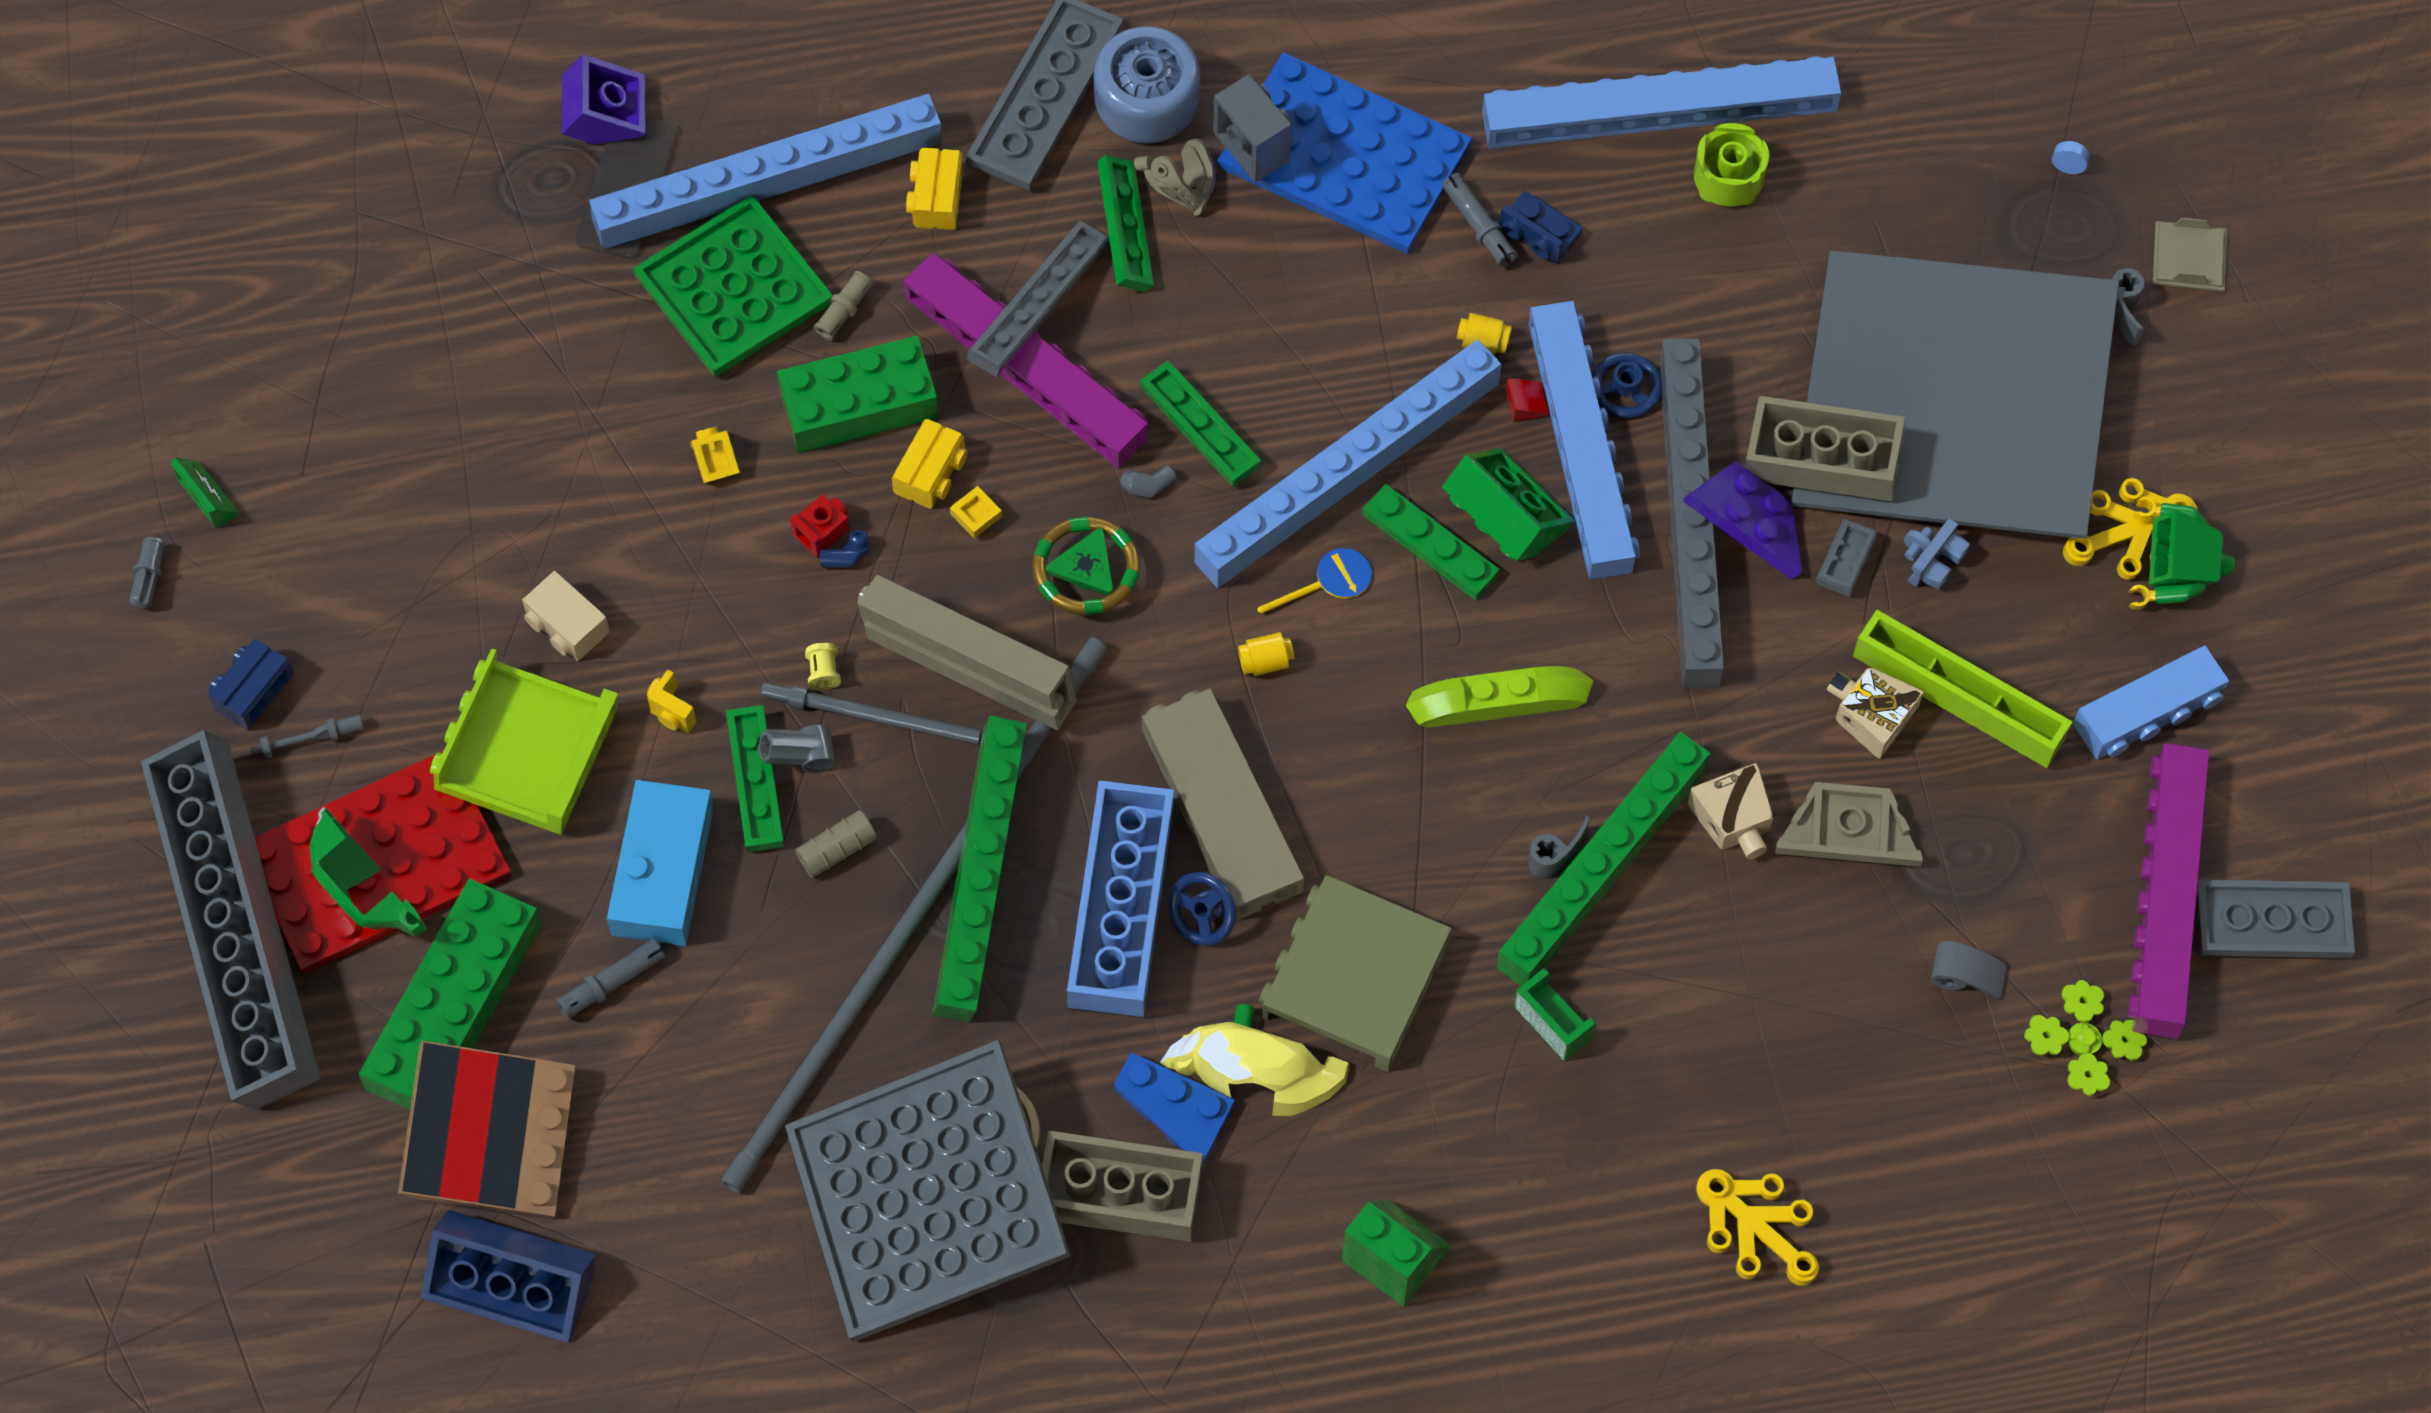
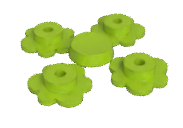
M2079 980L2075 985H2066L2061 994L2062 998L2066 1001L2064 1010L2069 1014H2074L2076 1019L2082 1023L2072 1026L2068 1033L2065 1028L2059 1027L2060 1022L2057 1018L2050 1017L2046 1019L2042 1015H2035L2031 1018L2029 1022L2030 1028L2025 1031L2024 1037L2027 1041L2031 1042V1050L2040 1056L2048 1052L2052 1055L2059 1054L2062 1049L2061 1046L2065 1045L2068 1041L2070 1049L2080 1056L2078 1061L2072 1060L2068 1064L2070 1072L2067 1078L2068 1085L2074 1090L2082 1089L2085 1095L2092 1096L2096 1090L2104 1091L2110 1085V1079L2106 1075L2107 1065L2101 1061L2097 1062L2095 1056L2092 1055L2099 1050L2102 1041L2106 1047L2112 1048L2111 1053L2115 1058L2125 1056L2129 1060H2137L2142 1055V1047L2146 1045L2147 1038L2141 1033L2132 1032L2133 1020H2127L2124 1023L2118 1020L2113 1021L2110 1024V1030H2107L2103 1036H2101V1033L2095 1026L2085 1023L2089 1022L2093 1015H2100L2102 1013L2103 1005L2101 1001L2104 998V993L2099 987H2089L2088 982Z

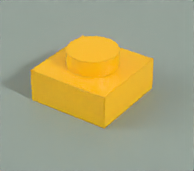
M978 486L950 507V514L974 539L1002 518V510Z

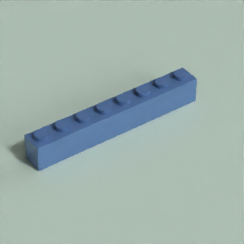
M1574 301L1531 307L1529 329L1589 580L1633 573L1635 559L1640 558L1639 544L1636 537L1630 536L1628 526L1632 525L1631 511L1628 504L1623 505L1620 495L1624 493L1623 478L1621 472L1615 473L1613 462L1616 461V451L1613 440H1607L1605 430L1608 429L1605 408L1599 409L1597 398L1601 396L1600 384L1597 376H1591L1589 366H1593V356L1590 345H1584L1582 335H1585L1582 313L1576 314Z

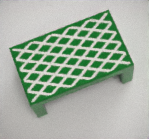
M1543 968L1516 990L1514 1008L1565 1062L1593 1039L1596 1023L1592 1018L1585 1022L1580 1019L1548 984L1550 973Z

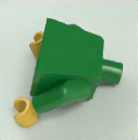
M2148 496L2137 500L2136 506L2147 508L2149 513L2135 512L2133 519L2137 523L2146 524L2153 518L2149 585L2155 586V590L2149 591L2143 585L2133 586L2128 593L2139 592L2143 595L2144 601L2141 603H2130L2129 607L2131 609H2143L2149 601H2156L2157 605L2188 601L2204 593L2206 586L2218 583L2220 575L2228 576L2231 574L2235 564L2234 558L2231 555L2222 553V533L2211 527L2196 508L2162 503L2161 506H2156L2155 501Z

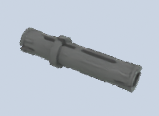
M1460 173L1452 174L1451 177L1455 181L1454 184L1457 188L1454 187L1449 178H1446L1442 183L1443 190L1446 191L1476 232L1475 238L1478 243L1486 246L1499 267L1508 266L1502 252L1505 253L1511 263L1517 258L1518 253L1502 234V226L1498 221L1491 219L1490 215L1463 180Z
M651 938L647 943L595 976L589 974L583 978L584 983L562 997L555 999L557 1006L562 1007L560 1011L567 1020H570L572 1016L595 1002L602 1003L606 1000L605 996L657 962L664 960L665 955L663 951H658L661 947L655 939Z

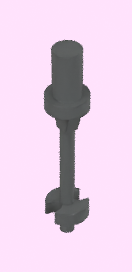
M357 715L334 721V718L327 719L326 724L316 728L315 731L274 742H269L268 736L260 737L261 745L251 748L252 755L263 752L265 759L273 757V749L314 738H331V741L339 740L340 735L364 729L361 716Z

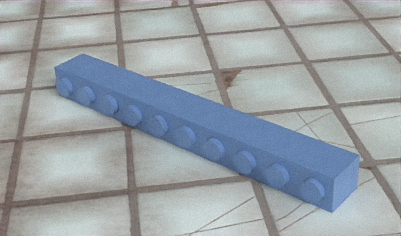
M1814 56L1800 61L1787 62L1785 60H1777L1770 64L1762 65L1741 64L1733 68L1717 69L1710 67L1696 72L1683 73L1681 71H1673L1666 75L1658 76L1637 75L1629 79L1612 80L1606 78L1592 83L1578 84L1576 82H1568L1554 87L1532 86L1525 90H1496L1492 93L1484 94L1482 115L1488 149L1837 112L1841 90L1834 57L1822 58Z
M925 94L591 199L589 203L592 221L602 248L605 250L722 213L750 195H753L757 201L906 155L921 148L940 144L941 122L930 95Z
M1477 339L1195 543L1194 563L1218 589L1498 386L1501 363Z

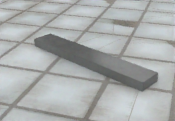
M1079 220L971 347L966 360L998 377L1109 244V236Z

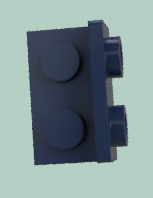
M1525 190L1511 207L1505 205L1500 213L1499 223L1503 228V232L1509 238L1520 240L1531 247L1537 256L1543 259L1548 258L1555 264L1560 262L1582 235L1583 227Z

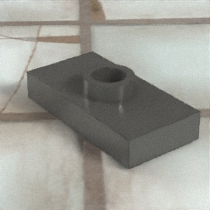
M1843 518L1815 584L1850 597L1878 531Z

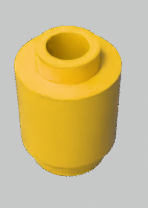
M1470 313L1468 319L1461 318L1456 339L1463 341L1461 348H1466L1478 339L1492 355L1495 356L1496 352L1505 354L1511 326L1504 325L1503 320Z
M1281 632L1248 639L1246 644L1237 646L1244 675L1253 673L1254 676L1287 669L1289 668L1288 660L1294 659L1290 638L1283 639Z

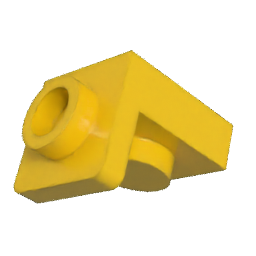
M717 426L695 432L697 439L692 440L690 445L694 451L703 483L740 473L727 430L718 433Z

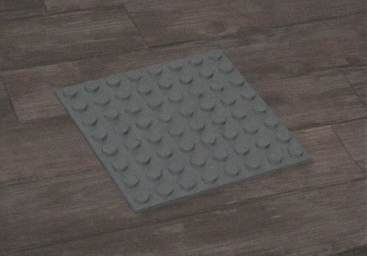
M1830 250L1807 403L1904 416V442L1892 502L1794 487L1792 506L1946 523L1950 518L1958 523V525L2087 539L2119 280Z

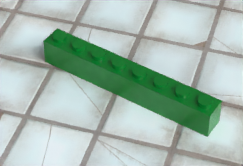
M989 716L983 728L932 1011L933 1016L969 1023L977 1009L1027 723Z
M1678 733L1499 950L1496 965L1498 970L1522 986L1548 965L1689 793L1691 788L1707 770L1710 752L1683 733Z

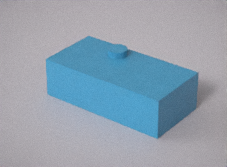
M641 780L635 781L607 915L611 936L649 941L653 938L658 943L686 946L714 811L710 790Z

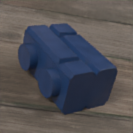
M254 639L248 647L242 646L233 657L232 667L225 675L219 674L209 687L208 697L213 708L245 730H249L294 675L291 663L286 657L275 650H271L270 647L257 639Z

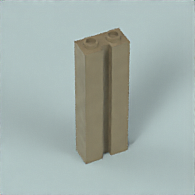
M876 575L871 584L864 586L861 590L857 604L861 618H863L865 623L864 627L869 640L1057 731L1077 702L1068 665L879 575Z
M1211 688L1202 692L1198 690L1189 692L1178 702L1168 706L1164 704L1157 705L1148 710L1146 715L1142 716V732L1169 788L1174 790L1176 803L1210 873L1218 877L1230 890L1236 905V920L1261 911L1262 906L1271 902L1277 904L1302 894L1304 877Z

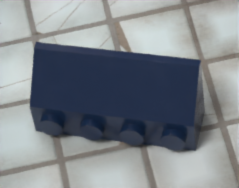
M448 1210L432 1231L420 1298L569 1342L590 1289L596 1254Z

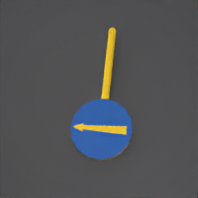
M1339 548L1331 550L1322 557L1318 564V582L1258 607L1257 611L1259 613L1267 612L1320 588H1323L1328 594L1336 598L1349 599L1357 597L1366 591L1371 582L1372 570L1370 564L1362 554L1353 549Z

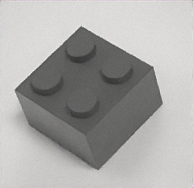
M1248 74L1214 95L1213 133L1255 183L1290 161V145L1292 144L1291 118L1284 109H1278L1274 105L1268 90L1263 84H1257Z

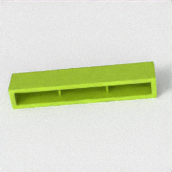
M1879 610L1875 611L1858 637L1853 654L1854 658L1882 673L1924 692L1922 697L2045 768H2048L2066 740L2072 724L2071 720Z

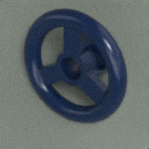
M1617 353L1608 356L1595 367L1591 375L1592 377L1597 376L1601 391L1600 398H1597L1599 407L1605 408L1607 413L1616 417L1634 418L1644 415L1655 407L1662 394V379L1659 371L1649 360L1637 354ZM1617 365L1612 382L1601 384L1604 373L1609 368ZM1641 369L1648 374L1651 380L1652 388L1649 397L1640 390L1643 377ZM1628 380L1631 384H1625L1622 381ZM1619 393L1622 396H1629L1638 405L1634 407H1621L1610 402L1605 396Z
M1191 872L1182 876L1172 887L1168 902L1170 918L1176 930L1186 940L1200 946H1211L1222 942L1228 937L1235 925L1236 905L1230 890L1218 877L1206 872ZM1194 883H1203L1212 887L1195 897L1183 892L1189 885ZM1180 905L1191 910L1193 916L1198 919L1200 934L1193 931L1185 923L1180 912ZM1225 914L1222 926L1213 933L1211 921Z

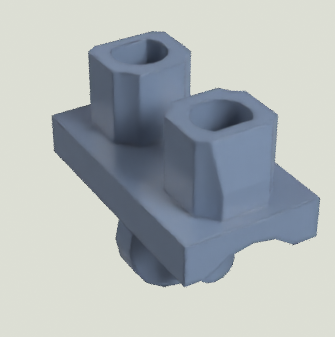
M1949 518L1932 541H1930V538L1934 532L1928 527H1925L1921 533L1910 530L1905 535L1904 543L1909 548L1904 554L1905 557L1913 561L1917 555L1920 556L1912 566L1913 574L1908 579L1910 584L1917 588L1921 581L1938 590L1942 587L1949 577L1951 569L1938 561L1940 556L1944 555L1958 564L1967 554L1970 546L1969 542L1956 533L1958 523Z

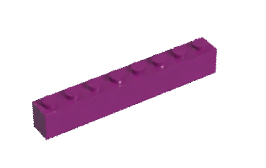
M934 253L929 255L903 280L905 298L969 350L1006 307L1001 301L995 302L988 297L979 283L974 280L968 281L963 277L950 260H942ZM1037 331L1000 373L1118 469L1148 440V423L1145 416L1135 408L1129 409L1120 401L1118 395L1111 388L1100 386L1093 380L1092 375L1086 368L1081 365L1075 366L1071 363L1057 345L1046 343L1039 337Z
M2164 743L2159 756H2153L2151 760L2149 776L2150 778H2155V790H2149L2146 811L2152 812V822L2146 823L2143 845L2149 846L2148 857H2143L2140 870V879L2146 880L2145 891H2140L2137 903V913L2143 914L2142 926L2137 925L2134 936V948H2140L2139 960L2134 959L2130 977L2131 982L2137 983L2136 995H2130L2127 1009V1017L2133 1018L2132 1032L2178 1039L2185 1025L2209 750Z

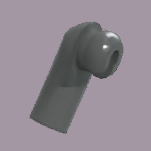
M1166 465L1154 475L1127 470L1122 474L1120 482L1122 487L1132 495L1153 498L1175 482L1177 476Z

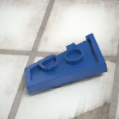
M1132 1052L1114 1083V1090L1146 1120H1150L1166 1135V1139L1175 1147L1178 1146L1184 1151L1203 1153V1166L1235 1105V1099Z

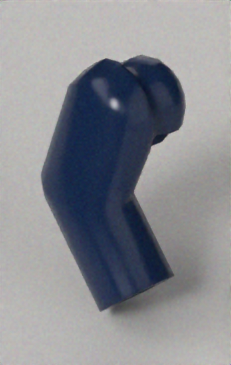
M856 530L850 533L849 542L842 550L821 549L820 567H854L869 553L871 543L869 542L868 534L865 531Z

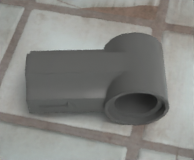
M811 725L799 731L765 729L760 734L758 753L759 758L763 759L764 763L802 765L803 770L809 773L824 772L832 769L836 764L831 731L826 725Z

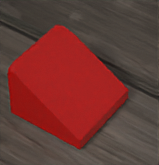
M1507 379L1505 391L1513 422L1549 416L1541 382Z

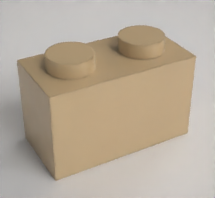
M553 571L522 599L526 615H524L526 622L536 632L543 630L551 637V644L560 654L565 656L568 653L577 662L610 633L606 616L556 571Z

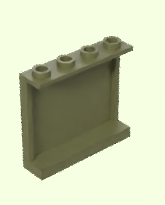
M1325 875L1321 885H1314L1309 893L1306 906L1310 908L1305 918L1298 917L1290 935V938H1293L1294 941L1289 951L1283 949L1278 957L1275 970L1279 972L1274 982L1267 981L1259 998V1003L1263 1004L1262 1018L1268 1020L1271 1013L1375 1057L1374 1066L1389 1072L1449 945L1451 928Z

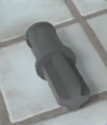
M146 537L143 539L138 564L132 570L135 578L129 602L131 606L138 607L139 609H146L147 606L151 605L156 582L162 578L160 566L167 545L160 538Z

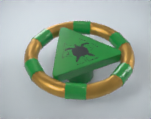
M1084 516L1070 518L1055 525L1040 539L1033 555L1032 570L1038 590L1051 604L1069 613L1092 615L1115 608L1130 595L1139 578L1140 558L1134 541L1122 528L1102 518ZM1093 530L1087 537L1046 565L1053 545L1060 538L1069 533ZM1104 534L1112 538L1126 557V571L1119 587L1114 592ZM1047 574L1074 583L1080 589H1091L1108 596L1102 599L1085 601L1070 599L1060 593L1048 579Z

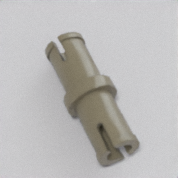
M855 271L841 292L833 295L830 299L831 305L813 327L821 337L832 341L848 317H854L857 313V305L874 285L871 279L862 272Z

